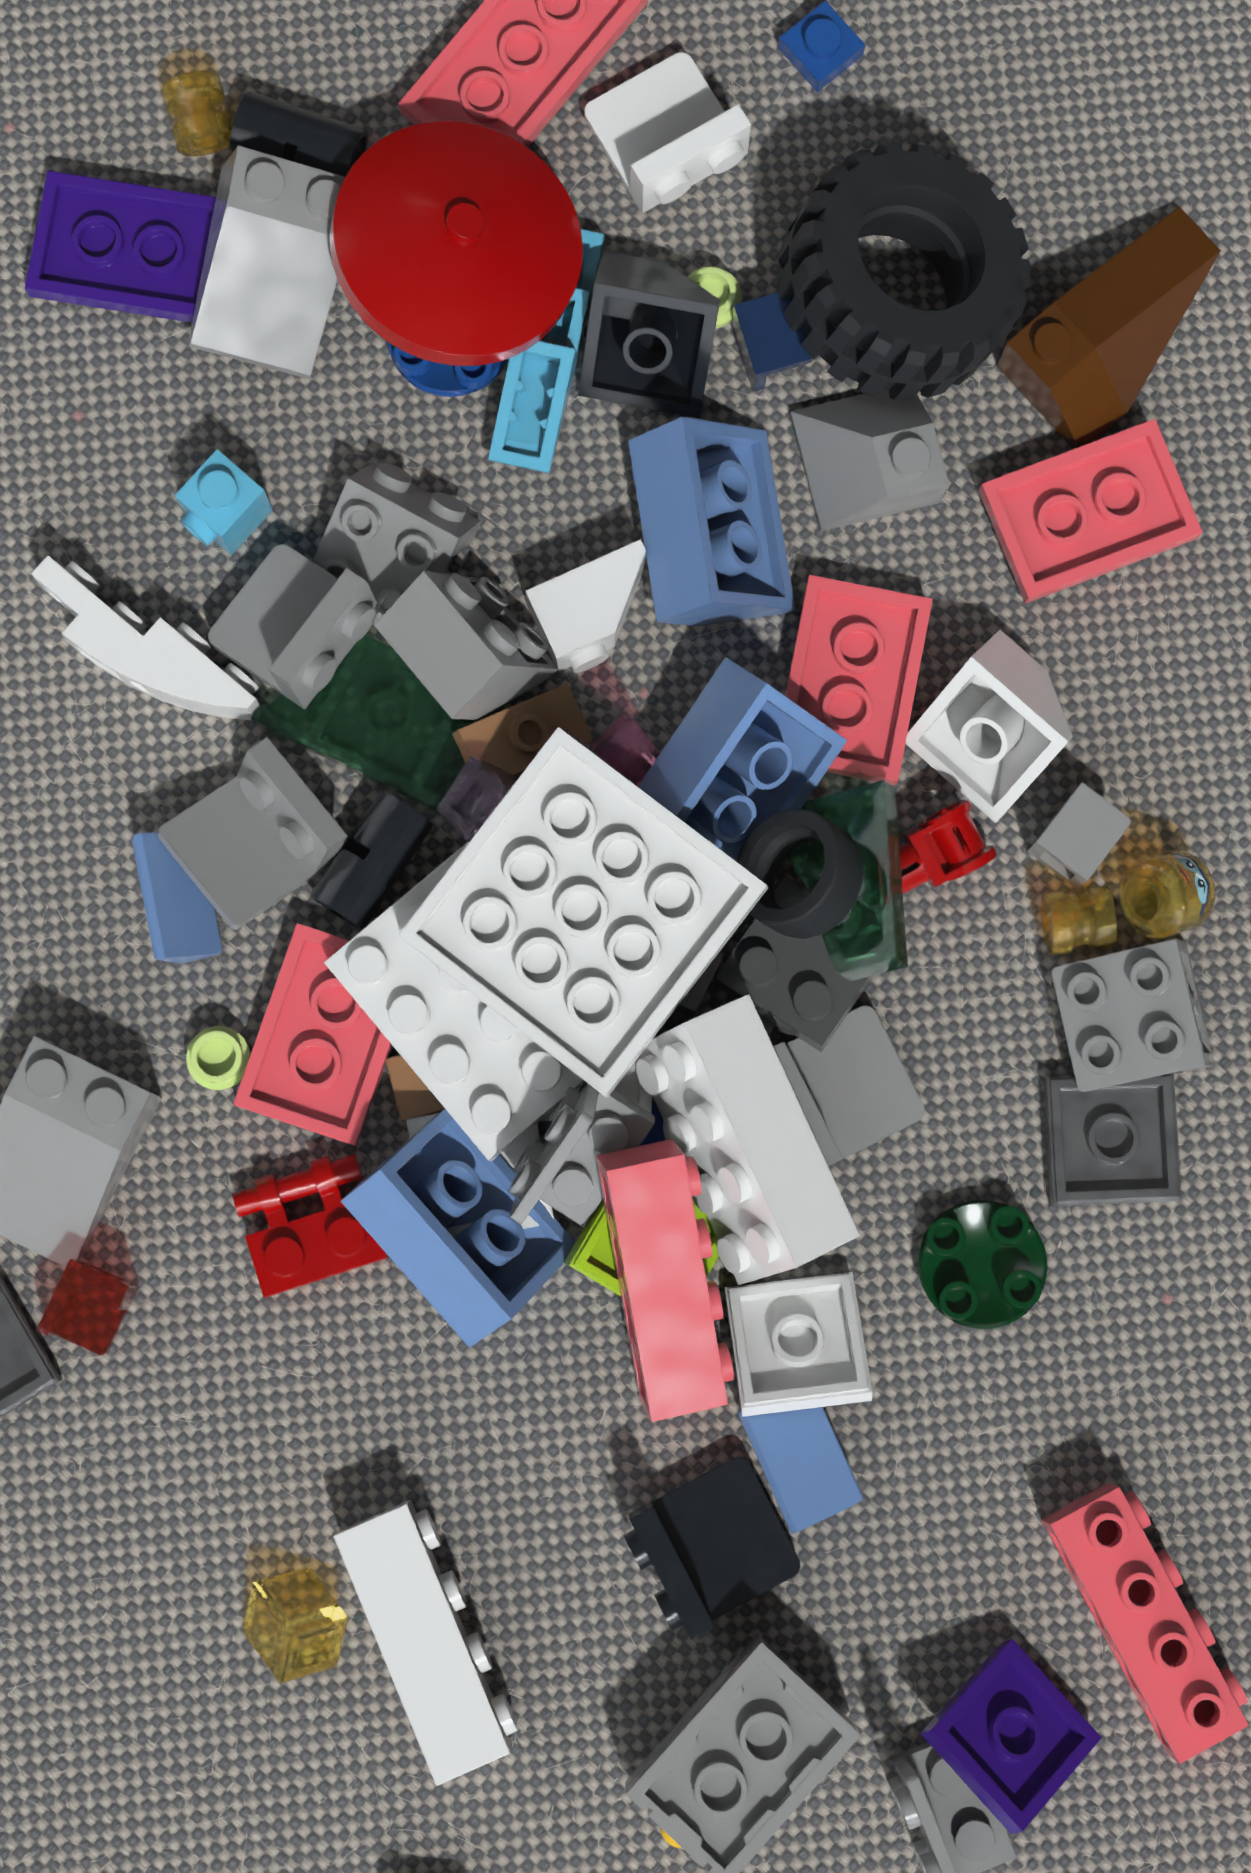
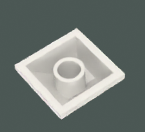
M999 630L970 657L907 733L905 744L993 822L997 823L1073 736L1048 671L1004 632Z

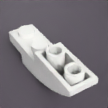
M47 556L31 573L44 591L76 617L62 632V635L70 645L100 669L128 686L163 702L190 711L222 718L255 721L263 712L257 699L253 696L259 687L232 663H229L222 670L205 656L211 649V646L185 623L182 622L175 630L160 617L143 636L141 633L146 629L147 625L120 601L111 609L94 595L100 585L73 561L63 568L50 556Z

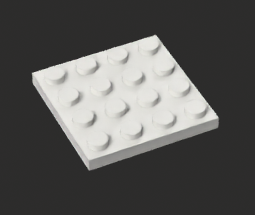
M558 727L398 936L603 1096L608 1097L760 900L768 886Z
M470 839L333 954L324 964L487 1160L492 1162L551 1112L555 1105L566 1095L565 1092L569 1086L577 1090L585 1081L398 936L472 840Z

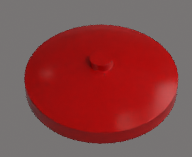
M434 121L415 124L397 130L373 144L359 157L345 177L337 196L330 227V252L333 267L344 295L356 313L374 332L390 344L413 356L439 364L452 366L487 365L514 357L531 348L553 329L563 315L574 294L582 267L583 244L579 219L569 194L559 178L542 159L520 142L496 130L466 122Z

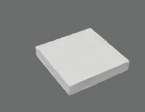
M853 1272L725 1287V1301L742 1417L872 1401L873 1391Z

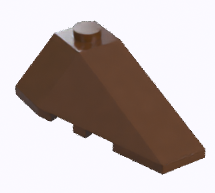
M1179 206L1054 301L1006 343L997 364L998 369L1072 449L1099 440L1128 413L1221 250Z

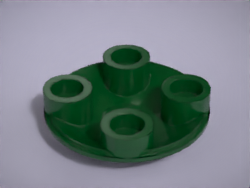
M974 1200L953 1206L942 1213L931 1224L921 1242L918 1256V1271L925 1294L933 1306L946 1318L969 1328L994 1329L1018 1320L1039 1300L1047 1276V1256L1038 1231L1020 1209L996 1201Z

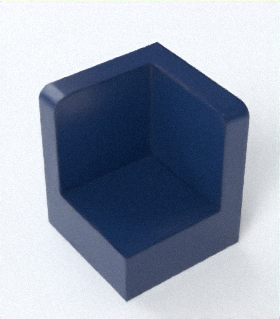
M779 292L735 304L733 307L731 325L752 392L765 388L767 375L809 364L813 361L801 346L807 336L801 328L793 332L783 313L792 299H781Z

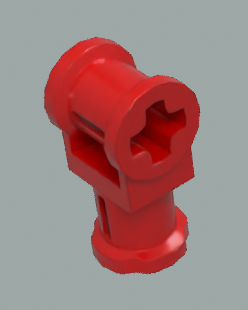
M968 798L948 805L922 820L918 827L903 834L906 841L905 844L876 860L870 856L862 859L864 872L873 883L874 891L887 910L897 905L896 898L926 882L931 886L937 887L947 881L958 879L979 869L998 856L993 845L986 846L969 814L973 806Z

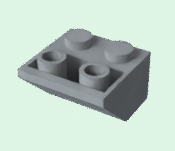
M423 571L374 624L451 719L482 720L548 680L558 670L556 665L545 654L548 650V645L543 637L528 624L517 621L506 608L509 604L507 595L497 584L486 577L474 578L461 576L457 573L444 574Z

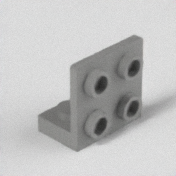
M267 737L247 750L235 778L161 825L157 836L230 928L237 930L327 869L339 853L347 834Z
M1172 939L1065 964L1052 969V978L1077 1088L1081 1092L1093 1091L1179 1071H1194L1215 1066L1187 942Z
M587 1082L583 1084L579 1092L569 1086L565 1092L566 1095L555 1105L550 1114L549 1120L552 1121V1124L545 1134V1142L541 1143L534 1138L514 1168V1172L517 1175L508 1189V1192L515 1196L510 1218L522 1224L540 1199L584 1227L603 1199L596 1155L640 1146L655 1124V1116L615 1090L608 1097H605Z
M928 1742L891 1757L898 1775L888 1779L887 1782L900 1815L904 1818L908 1829L911 1830L919 1827L923 1839L913 1842L912 1845L923 1873H981L1017 1858L1005 1827Z

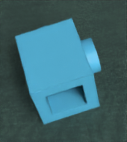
M218 449L174 495L184 513L180 523L205 546L208 547L215 541L231 556L273 511L265 490Z

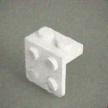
M679 52L593 99L586 105L584 110L586 123L641 213L650 210L660 203L667 204L678 199L692 185L713 173L720 174L731 169L748 154L751 123L739 104L724 111L695 62L687 53Z

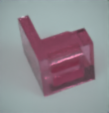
M627 714L621 715L590 747H587L562 728L564 732L637 787L660 755L637 722Z

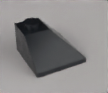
M604 251L594 281L578 396L700 418L720 299L666 262Z

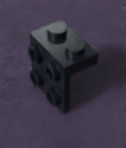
M732 1458L629 1513V1520L634 1530L624 1534V1538L641 1571L652 1565L654 1566L665 1588L654 1594L670 1628L673 1631L684 1625L691 1640L714 1629V1619L793 1578L800 1570V1560L753 1469L744 1458Z

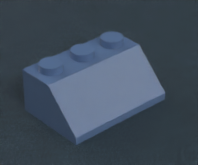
M680 417L628 440L633 468L632 474L642 525V537L645 544L651 582V595L657 623L705 626L795 611L766 430Z
M725 657L638 788L737 862L741 847L755 827L772 814L791 808L801 809L848 740L772 686Z
M444 1108L376 1167L341 1202L470 1348L510 1321L564 1264L576 1242L555 1218H552L540 1200L537 1201L529 1213V1216L540 1226L523 1229L521 1224L510 1218L515 1196L509 1193L508 1189L517 1174L500 1155L492 1162L488 1161ZM472 1223L454 1238L446 1230V1228Z

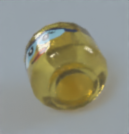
M1169 850L1133 863L1123 875L1119 888L1120 906L1126 920L1137 932L1149 938L1165 939L1201 926L1212 913L1216 900L1215 883L1209 869L1198 857L1186 851Z

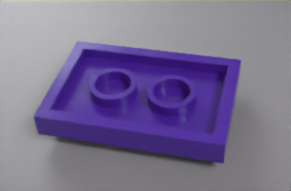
M47 170L24 289L28 296L33 298L192 323L216 197Z

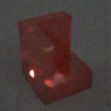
M70 1259L37 1327V1331L47 1336H59L98 1355H105L112 1346L139 1286L82 1259Z

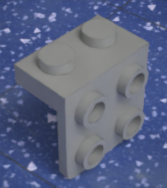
M374 462L347 479L312 561L337 578L348 568L367 581L381 609L374 619L373 626L423 571L446 574L452 558L472 542L481 523V520L466 513L467 507L455 497L440 492L431 494L411 483L412 477L403 469L388 463L376 464Z
M282 544L275 546L212 626L208 633V639L217 651L303 709H306L316 694L330 682L336 668L355 643L368 632L381 609L367 581L348 568L337 578L288 545Z
M861 1006L849 1012L822 1052L800 1038L787 1044L782 1042L774 1046L775 1052L828 1166L918 1122L924 1116L925 1107L876 1011L869 1006Z

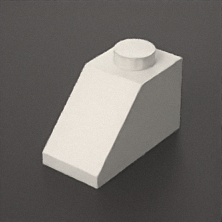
M641 539L525 591L527 607L540 635L548 645V652L553 663L558 668V672L571 666L575 673L583 672L599 665L609 657L606 651L614 648L645 568L646 549Z

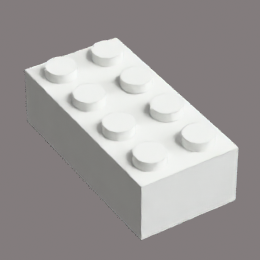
M749 994L684 1022L650 1041L636 1060L637 1077L644 1090L653 1096L664 1120L663 1132L665 1139H672L685 1154V1157L693 1156L696 1161L702 1191L701 1195L692 1196L697 1207L707 1215L718 1239L717 1251L725 1268L734 1274L738 1285L797 1268L860 1236Z

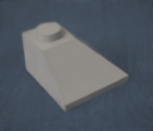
M882 389L876 397L865 393L790 412L820 532L941 503L949 480L934 424L917 394L912 400H893L889 398V390Z

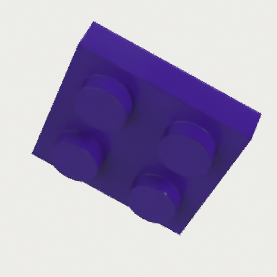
M1013 1639L998 1645L920 1733L1010 1834L1025 1830L1102 1738Z

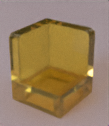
M302 1568L252 1583L243 1631L246 1638L281 1684L337 1667L348 1616L313 1570Z

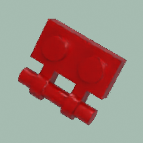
M356 1154L331 1161L328 1155L310 1161L311 1168L277 1179L275 1174L272 1173L256 1178L255 1186L232 1193L239 1217L263 1210L267 1218L268 1229L245 1236L263 1298H268L389 1258L385 1251L341 1202L343 1195L340 1185L363 1178ZM319 1192L325 1210L290 1221L285 1203Z

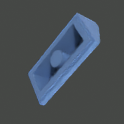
M158 832L133 835L132 844L154 958L159 961L183 964L220 954L222 952V944L213 905L159 840Z
M823 1407L742 1417L741 1411L738 1412L791 1534L799 1532L862 1501L861 1490Z

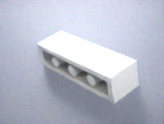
M409 1500L338 1531L333 1537L436 1786L510 1754L512 1742L509 1735L518 1731L517 1723L505 1695L502 1693L493 1697L483 1674L492 1669L489 1655L479 1633L475 1632L467 1636L457 1611L467 1607L466 1601L454 1572L450 1570L442 1574L432 1549L441 1546V1541L428 1510L424 1509L416 1513L412 1501Z

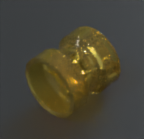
M205 70L191 71L180 74L163 85L161 94L167 113L175 117L176 123L171 131L178 153L192 157L205 156L219 152L230 145L233 123L231 116L224 112L221 106L225 99V94L218 74Z
M1108 886L1089 887L1081 896H1069L1063 890L1044 892L1042 894V930L1045 946L1050 956L1069 954L1075 946L1086 944L1094 951L1115 948L1117 942L1116 913L1113 897Z

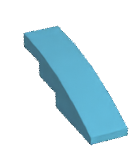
M581 229L583 244L582 267L574 294L563 315L553 329L528 350L509 358L488 457L489 461L550 474L591 305L594 281L605 241L604 234Z

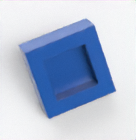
M825 0L779 37L778 49L815 91L819 92L864 55L865 44Z

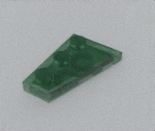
M885 780L806 801L801 809L815 811L850 834L862 854L864 878L858 900L843 921L827 933L822 934L837 973L848 981H853L907 968L908 958L895 788ZM816 839L801 843L791 851L792 855L789 856L797 876L803 879L809 895L819 882L825 864L824 846Z

